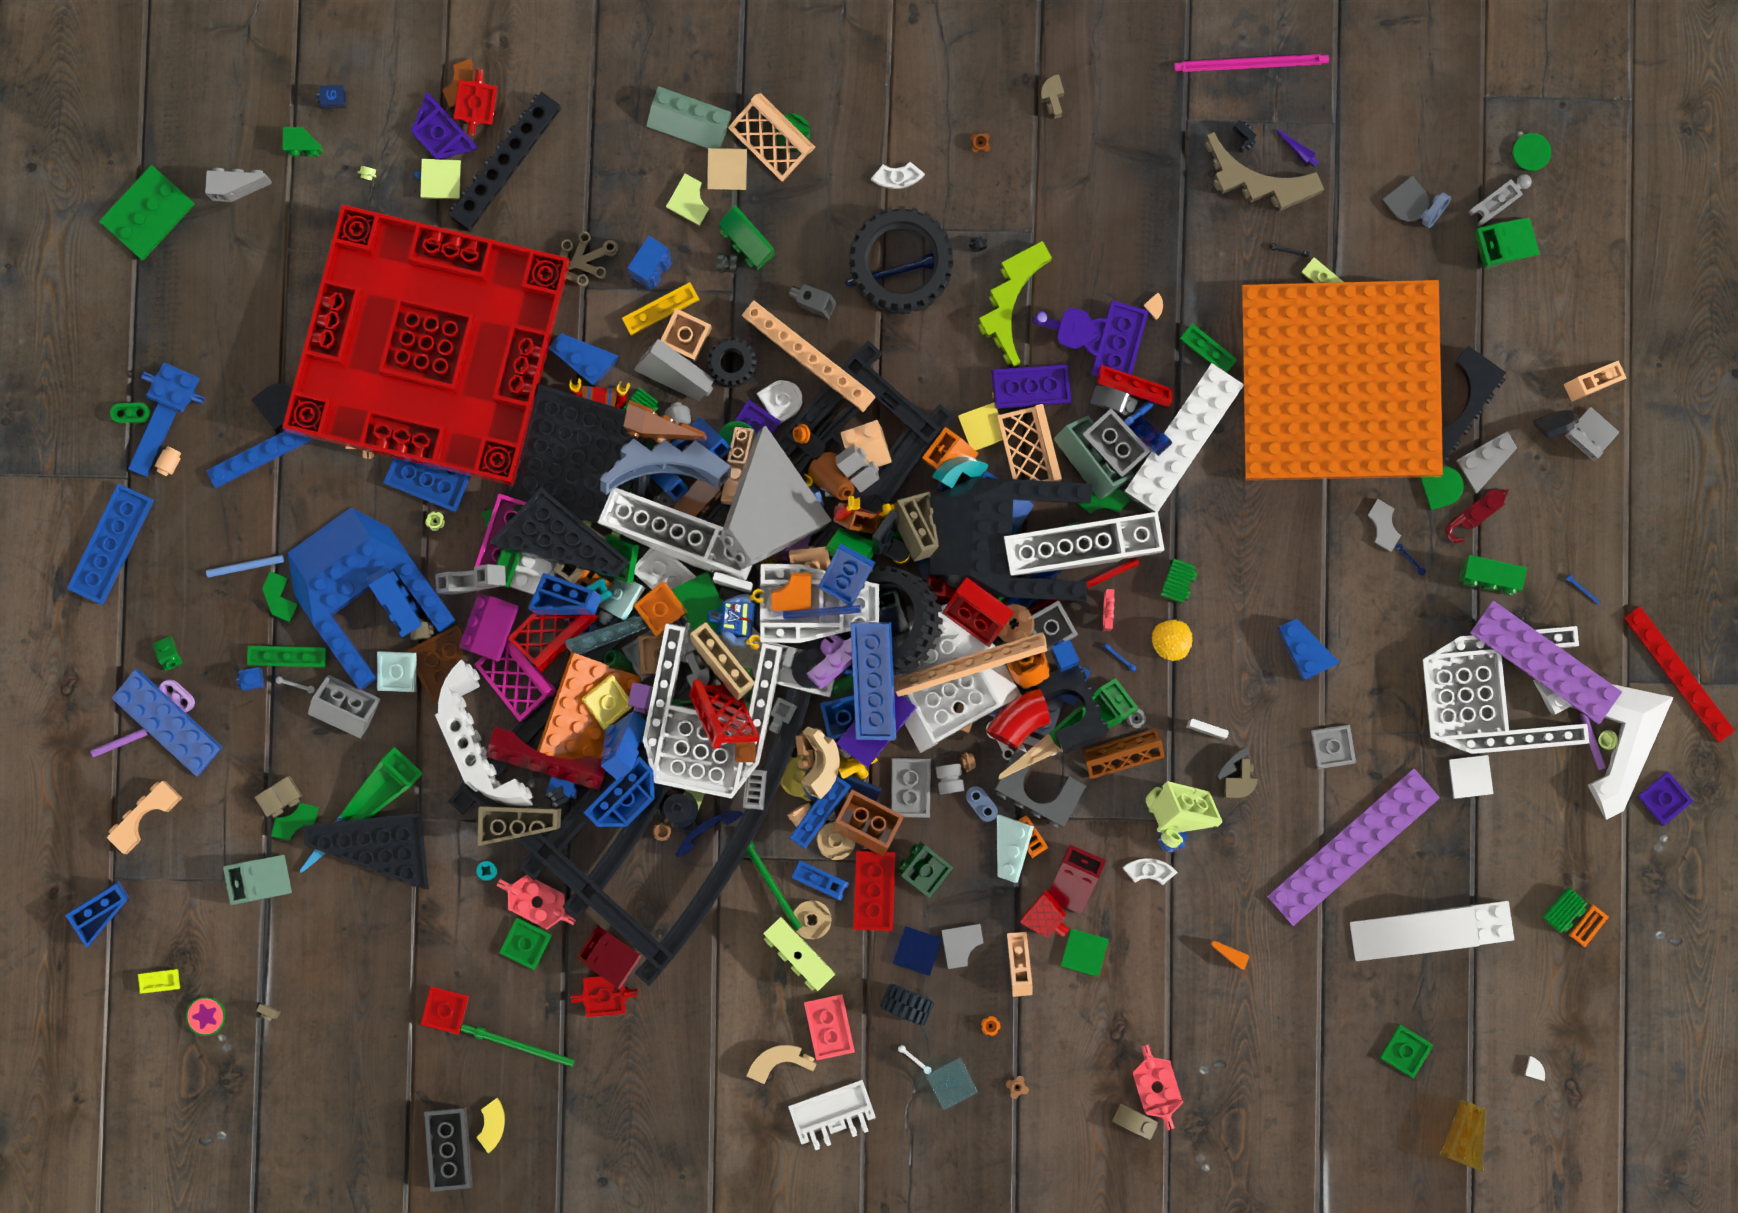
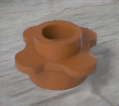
M973 134L971 136L973 141L971 149L974 153L978 151L988 152L990 150L988 143L989 134Z

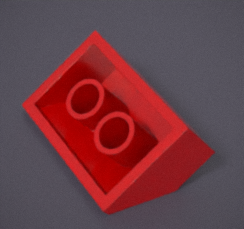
M966 578L956 590L942 614L990 647L1012 617L1014 611L976 583Z

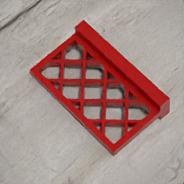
M533 613L507 639L542 673L597 619V616L595 614L539 616ZM568 619V626L565 629H557L558 620ZM534 620H541V630H530V623ZM544 620H554V629L544 630ZM541 633L540 643H530V634ZM544 633H554V640L551 643H543ZM519 634H527L526 644H518L514 639ZM530 647H540V654L535 659L530 656Z
M693 680L689 696L712 748H720L721 743L759 742L760 736L742 698L737 701L734 696L724 693L730 692L725 685H703L701 680ZM706 692L715 694V697L710 696ZM721 697L727 700L728 702L724 703L718 700V698ZM732 703L738 706L739 709H735L734 707L730 706V704ZM715 704L721 707L722 709L718 710L714 708L712 705ZM726 710L734 715L731 717L724 713V711ZM737 716L744 719L746 722L743 723L737 720ZM720 717L728 722L725 724L719 721L718 718ZM732 723V724H734V725L740 727V729L737 730V729L731 727L730 724ZM745 730L751 733V735H746L742 731ZM724 731L730 732L733 736H725Z

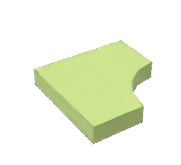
M684 174L666 208L700 226L709 211V208L703 204L700 198L702 183Z

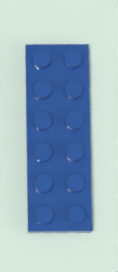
M119 483L117 484L67 589L104 605L152 507L153 499Z
M852 622L851 642L856 740H895L896 721L891 622Z
M135 669L112 697L120 707L196 777L201 775L223 748L139 669Z

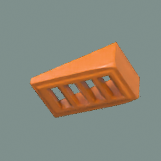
M1027 815L1018 820L1034 826ZM1035 827L1031 837L1035 835L1037 839L1029 843L1027 849L1031 858H1034L1048 848ZM1040 842L1041 846H1039L1033 851L1030 849L1032 846Z
M1214 940L1211 941L1210 945L1239 969H1245L1249 955Z

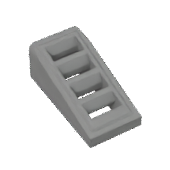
M754 770L747 778L743 799L744 809H764L767 771ZM751 775L762 776V780L751 779ZM750 783L761 784V788L750 787ZM749 791L760 792V795H749ZM749 799H759V803H751Z

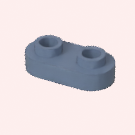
M1444 192L1441 195L1437 194L1431 208L1429 210L1426 209L1421 216L1424 226L1431 228L1448 206L1451 196Z
M977 786L970 788L966 793L967 802L980 819L986 822L994 820L998 814L995 804L982 788ZM973 793H979L980 798L974 800L972 798ZM990 808L992 811L991 815H985L984 810Z

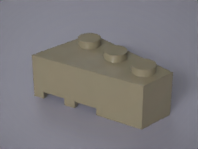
M930 492L897 500L894 504V510L898 513L897 529L913 561L929 558L939 547L936 526L933 524L932 518L933 508L930 505Z

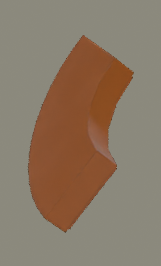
M471 58L453 65V80L449 86L442 90L450 109L455 107L458 81H474V66Z

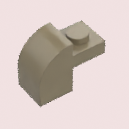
M1240 759V778L1224 779V798H1242L1254 791L1258 779H1250V775H1253L1254 770L1250 759Z

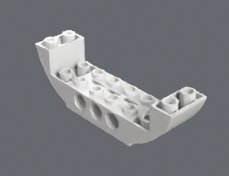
M460 660L444 681L438 701V713L435 716L462 778L475 792L480 791L497 803L515 807L532 806V793L523 783L513 779L502 785L494 776L497 774L496 770L487 760V750L479 742L482 740L481 736L472 726L474 720L470 713L466 712L465 707L467 705L462 697L480 687L478 682L480 677L476 669Z

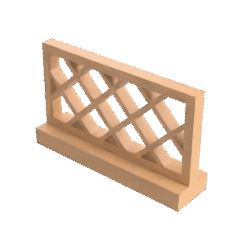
M756 94L747 107L728 127L781 181H784L815 148L762 94ZM753 106L759 111V119H750L749 111ZM746 121V133H740L735 126L739 122ZM750 121H759V133H750ZM763 121H769L772 124L773 132H763ZM783 134L786 137V146H777L776 135ZM750 135H760V146H753L750 143ZM763 135H773V146H764ZM773 148L774 160H767L764 157V149ZM777 148H786L787 159L777 160ZM790 148H797L802 153L798 159H790ZM777 162H787V171L783 175L778 171Z
M1043 404L998 415L997 419L1012 479L1017 480L1018 475L1022 472L1029 476L1030 480L1041 481L1034 477L1040 467L1047 471L1048 479L1042 481H1061L1062 478ZM1032 412L1034 420L1030 426L1020 421L1023 414ZM1010 417L1016 421L1012 430L1004 427L1002 419ZM1018 423L1028 428L1023 438L1013 432ZM1030 430L1038 435L1035 445L1025 439ZM1011 434L1021 440L1016 449L1008 445V439ZM1022 442L1033 447L1028 456L1018 451ZM1034 449L1042 452L1043 458L1040 463L1029 458ZM1016 453L1026 459L1021 468L1013 464L1012 459ZM1027 461L1037 465L1033 475L1023 470Z

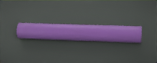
M1580 714L1579 717L1582 724H1587L1589 745L1598 770L1604 769L1606 766L1589 718L1585 714Z
M143 728L90 750L93 757H96L148 735V732Z

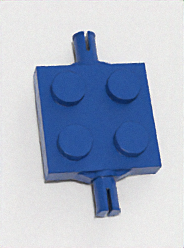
M163 363L155 376L145 371L142 374L141 379L151 383L147 393L148 399L183 413L187 404L191 401L201 405L205 401V397L195 393V388L200 381L199 377L167 363Z

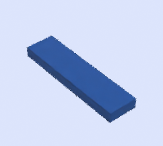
M160 403L157 404L129 466V470L148 477L177 413L176 410Z
M837 776L830 790L821 799L818 798L789 839L805 850L851 786Z

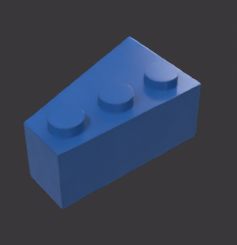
M562 333L549 346V350L592 387H596L619 360L618 355Z
M1298 619L1277 628L1302 681L1340 663Z

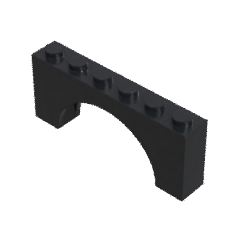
M1470 346L1463 350L1454 363L1466 379L1468 397L1465 408L1458 419L1449 426L1442 428L1443 467L1450 459L1448 456L1450 451H1455L1460 445L1461 441L1459 439L1462 434L1467 435L1472 428V425H1470L1474 418L1477 420L1484 411L1481 409L1484 403L1489 404L1494 397L1492 393L1496 387L1500 388L1506 380L1504 378L1506 374L1504 370Z

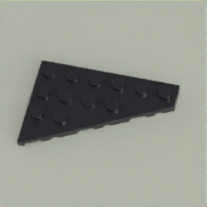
M421 813L303 826L305 846L417 887L429 889Z

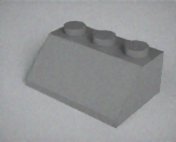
M1112 408L1082 434L1121 477L1126 475L1151 452Z
M328 675L313 696L308 714L361 738L369 727L381 699Z

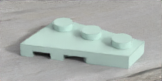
M997 815L998 877L1018 883L1034 826L1003 815Z

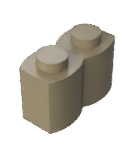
M288 776L257 795L255 799L267 817L272 816L275 818L283 813L282 809L289 805L291 808L298 804L302 794L292 778Z

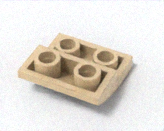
M708 148V189L746 190L747 149Z

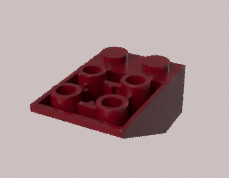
M1069 845L1050 887V895L1059 905L1082 914L1107 860Z
M597 925L576 958L620 989L638 964L641 955L614 934Z

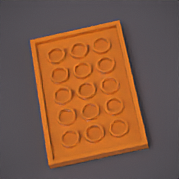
M571 652L537 751L558 758H581L590 755L602 759L606 730L601 728L581 698L610 674L615 677L629 697L633 682L641 683V677L623 670L609 668L606 664ZM631 709L615 721L613 725L630 714Z

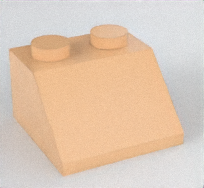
M878 420L840 432L845 450L852 444H855L858 449L861 447L867 454L866 458L870 462H875L878 467L892 463L882 427Z

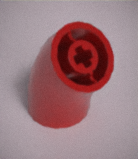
M1039 688L1029 691L1007 704L992 720L986 732L1003 744L1019 749L1023 741L1031 733L1050 723L1049 711L1042 691Z

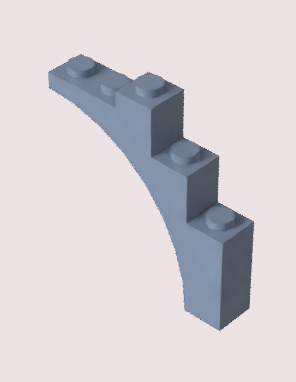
M633 439L621 448V460H618L609 472H605L601 476L600 487L601 491L607 495L617 486L643 475L677 473L705 481L718 489L730 478L731 466L696 440L692 444L685 446L681 452L665 439L660 444H656L652 451Z

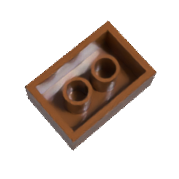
M851 790L832 830L885 856L904 816Z

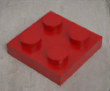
M431 986L421 1025L459 1035L469 996Z

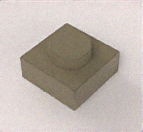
M264 1003L259 1004L257 1012L261 1013L260 1017L270 1021L272 1018L277 1019L281 1012Z

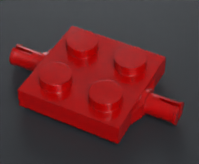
M476 69L475 81H458L453 119L463 120L468 123L467 135L471 134V136H475L477 124L492 125L498 87L482 82L484 70Z
M601 976L583 978V993L571 995V998H579L572 999L571 1003L583 1002L586 1007V1017L626 1014V1000L629 997H638V993L630 994L638 992V988L626 990L623 984L619 989Z

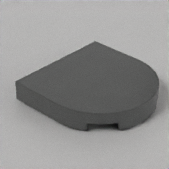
M1413 176L1382 199L1391 213L1398 220L1405 222L1418 221L1429 207V198L1426 191Z

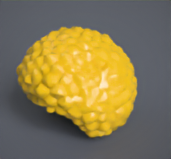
M1168 620L1155 626L1152 632L1154 649L1164 659L1171 661L1183 659L1192 646V633L1189 626L1182 621Z

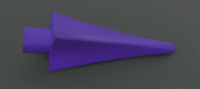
M1277 130V133L1290 145L1306 166L1309 163L1314 168L1318 165L1319 161L1315 158V152L1301 145L1282 130Z

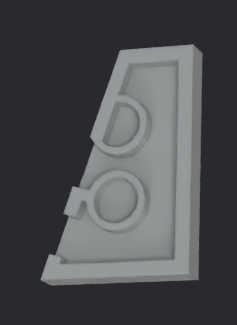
M1507 431L1456 460L1475 494L1479 492L1517 449V446Z

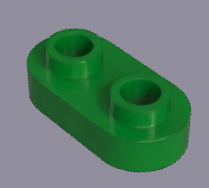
M118 403L111 408L110 416L113 421L120 424L143 423L149 419L150 409L143 403ZM139 410L144 411V414L141 417L138 416ZM120 411H124L123 417L118 416Z

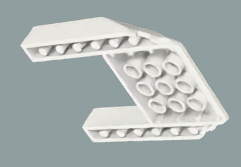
M668 623L665 625L643 736L649 765L654 770V783L733 798L760 762L783 646L762 643L749 709L750 717L760 736L759 742H756V762H735V743H721L720 748H712L696 710L672 704L687 627ZM720 717L718 718L719 721L725 724L728 722ZM738 717L736 718L737 720H739V721H741V722H743V723L746 722V721H745L744 719H742V718H738ZM732 723L730 724L731 727L737 730L740 728ZM745 730L742 731V733L749 735V732ZM724 731L725 736H733L730 732Z
M1577 626L1536 630L1560 648L1579 646ZM1460 636L1423 659L1430 738L1471 754L1589 743L1587 724L1509 731L1502 656L1475 636Z

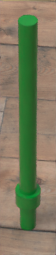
M751 842L746 852L795 931L801 929L800 922L755 851V845Z
M466 1024L461 1026L460 1031L474 1035L477 1039L493 1041L573 1067L574 1059L487 1032L482 1027L475 1028Z

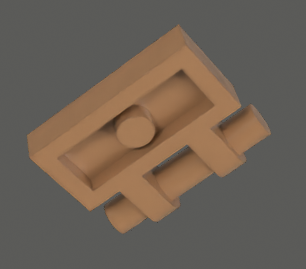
M819 728L827 737L826 728ZM804 734L797 735L798 755H803V759L798 762V767L800 769L812 768L815 762V751Z

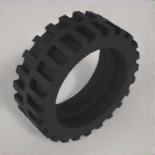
M899 206V209L892 210L890 207L886 208L885 212L879 213L878 211L873 214L870 220L866 219L863 222V226L860 230H857L855 238L851 243L849 263L853 283L857 286L860 295L864 296L869 304L878 306V309L884 311V309L889 310L891 314H897V312L910 314V311H921L928 304L929 306L932 305L935 299L944 293V289L950 281L954 255L952 243L948 239L946 230L941 228L939 221H934L927 212L924 214L918 212L917 208L909 210L905 209V206ZM898 228L910 229L921 234L930 244L934 254V267L929 279L916 290L905 293L889 291L879 285L873 278L868 263L870 249L876 239L883 233Z
M880 566L874 567V572H870L866 580L867 582L879 584V593L891 588L902 590L910 596L913 603L914 622L907 639L892 651L893 675H896V672L904 674L908 672V667L914 669L919 667L918 661L921 659L926 661L929 658L927 652L930 649L934 650L937 646L934 644V640L936 637L940 638L941 632L938 631V625L943 624V618L938 616V612H941L942 608L941 605L935 603L938 599L937 594L931 592L932 587L928 583L923 582V579L892 566H886V569ZM851 631L839 633L838 636L843 640H848L851 638Z

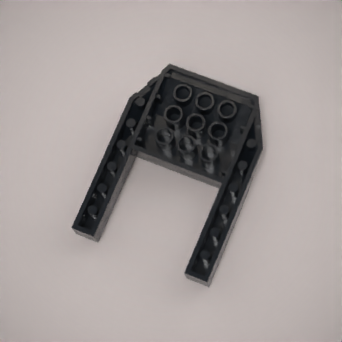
M972 478L934 495L932 499L933 524L936 526L939 547L930 556L929 574L955 589H958L963 581L968 578L993 597L1086 601L1087 581L1010 578L1004 536L1012 535L1013 500L1090 504L1092 484Z

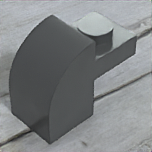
M1096 385L1090 404L1107 411L1112 408L1114 412L1128 418L1134 414L1138 400L1130 397V394L1123 391Z

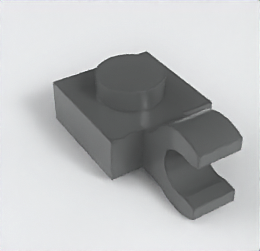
M778 697L770 713L775 718L769 730L779 734L783 722L789 724L797 706Z

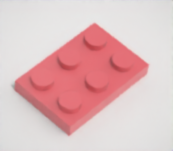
M843 994L804 1002L816 1061L854 1053L855 1050Z

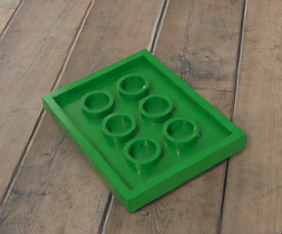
M151 165L99 222L144 261L191 210L195 203Z

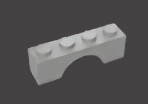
M487 564L476 566L472 571L435 574L436 594L456 595L506 586L505 566Z

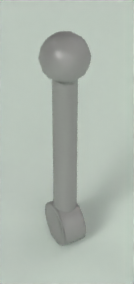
M280 676L275 679L277 684L283 683L304 689L310 694L315 692L313 686L307 687L290 682Z

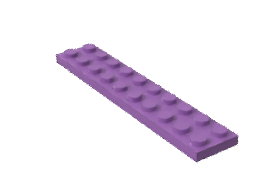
M1413 768L1267 896L1268 899L1288 922L1294 926L1440 797Z

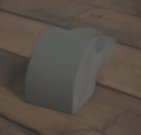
M696 649L689 651L685 656L692 670L686 676L690 686L692 687L693 680H701L703 685H707L712 678V669L709 665L703 666L704 659Z

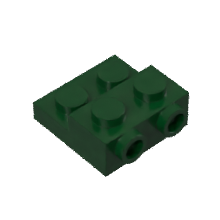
M920 841L919 844L916 843L911 847L909 851L911 853L910 856L900 861L897 866L899 869L897 873L927 897L931 898L954 867Z

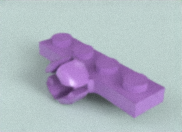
M835 634L828 636L832 640L831 643L827 639L821 642L820 649L826 658L807 673L808 678L820 689L852 664L851 638L843 640Z

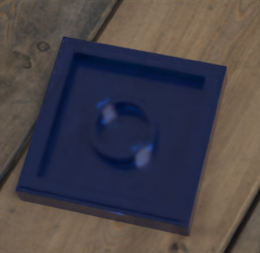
M905 926L893 964L930 976L942 938Z

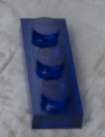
M1141 415L1128 426L1146 447L1157 456L1172 444L1170 438Z

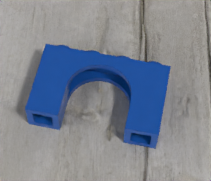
M698 417L690 425L706 434V441H696L722 459L732 449L702 418ZM675 439L671 444L682 452L685 446L692 444L695 440ZM677 473L650 474V478L675 503L690 490L678 477Z

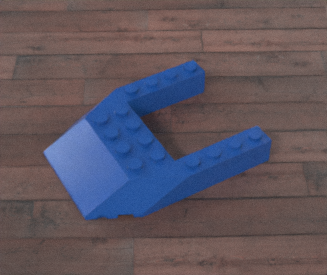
M349 508L288 552L295 598L341 665L361 690L376 681L377 676L336 621L334 615L371 589L368 585L367 577L387 566L389 571H396L439 632H444L457 622L390 527L353 508Z

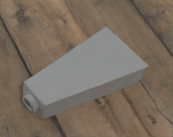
M659 339L641 356L634 368L636 372L697 401L703 396L708 397L713 390L711 385L715 380Z

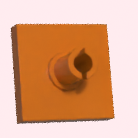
M662 581L633 605L656 637L664 632L666 624H674L688 613L665 581Z

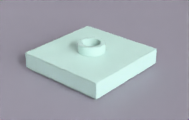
M615 578L609 588L613 596L601 602L599 607L625 621L645 587L635 581L633 583H626Z
M377 652V691L416 692V653Z

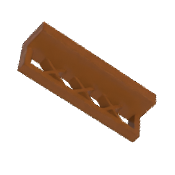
M1156 728L1082 750L1090 779L1165 758L1162 741ZM1158 747L1159 749L1158 753H1148L1153 748ZM1137 753L1140 755L1137 759H1129L1133 754ZM1113 760H1121L1117 765L1111 764ZM1102 765L1100 770L1092 772V766Z

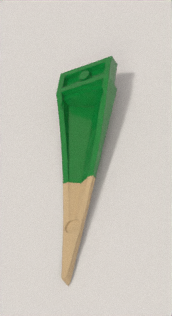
M1116 678L1100 687L1092 697L1094 703L1099 704L1101 709L1100 718L1102 721H1106L1108 728L1121 723L1139 709ZM1081 704L1048 735L1003 771L998 779H1002L1061 751L1055 738V732L1078 723L1086 712L1084 704Z

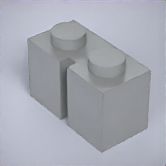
M852 444L835 457L836 464L847 478L851 476L850 481L862 492L879 480V468L875 462H870L866 458L867 454L861 447L858 449L855 444Z

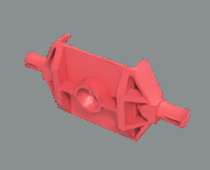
M525 875L514 884L499 880L500 883L497 884V887L506 890L508 893L509 911L532 921L546 930L560 920H564L571 925L575 924L573 921H576V919L567 914L566 910L562 907L566 903V895L536 879L532 880L528 875ZM536 896L541 897L543 900L540 908H536L532 904V900Z
M1149 1044L1141 1046L1144 1060L1132 1073L1144 1112L1147 1115L1162 1117L1166 1130H1170V1127L1173 1129L1175 1127L1171 1116L1183 1104L1171 1061L1153 1057ZM1155 1081H1159L1163 1085L1162 1090L1158 1093L1152 1090V1084Z

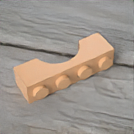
M166 781L156 782L150 788L152 792L147 797L145 795L141 797L136 803L138 806L133 811L129 810L122 817L124 820L119 825L115 824L109 830L110 835L107 838L123 854H128L141 841L138 826L141 818L147 812L154 809L169 812L182 799Z

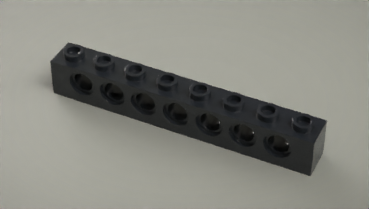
M542 91L539 95L536 94L530 101L531 106L528 110H524L518 118L520 121L517 125H512L508 130V137L505 141L499 142L496 147V153L493 157L489 156L485 161V168L482 172L478 171L470 188L466 187L461 194V200L452 205L450 217L468 231L473 229L562 109L560 104ZM538 110L544 112L541 118H535L534 113ZM525 126L532 127V131L528 134H524L522 129ZM514 141L521 143L518 149L511 148V144ZM502 157H508L509 162L502 165L499 163ZM496 172L498 176L494 180H489V173ZM484 187L486 188L485 194L477 195V189ZM467 203L475 204L474 209L471 211H466L465 206Z

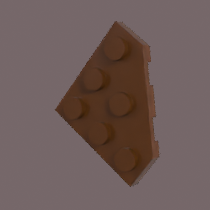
M459 625L406 651L416 653V673L431 703L439 701L441 688L446 677L463 658L465 650L459 648L463 632Z

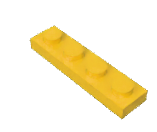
M689 282L624 316L622 320L632 336L669 317L674 313L675 309L682 310L699 301V298Z

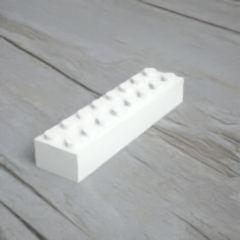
M1211 363L1124 493L1151 513L1158 512L1244 384Z

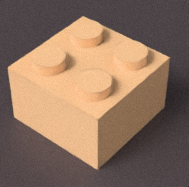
M675 309L661 341L686 359L696 363L712 327L698 318Z

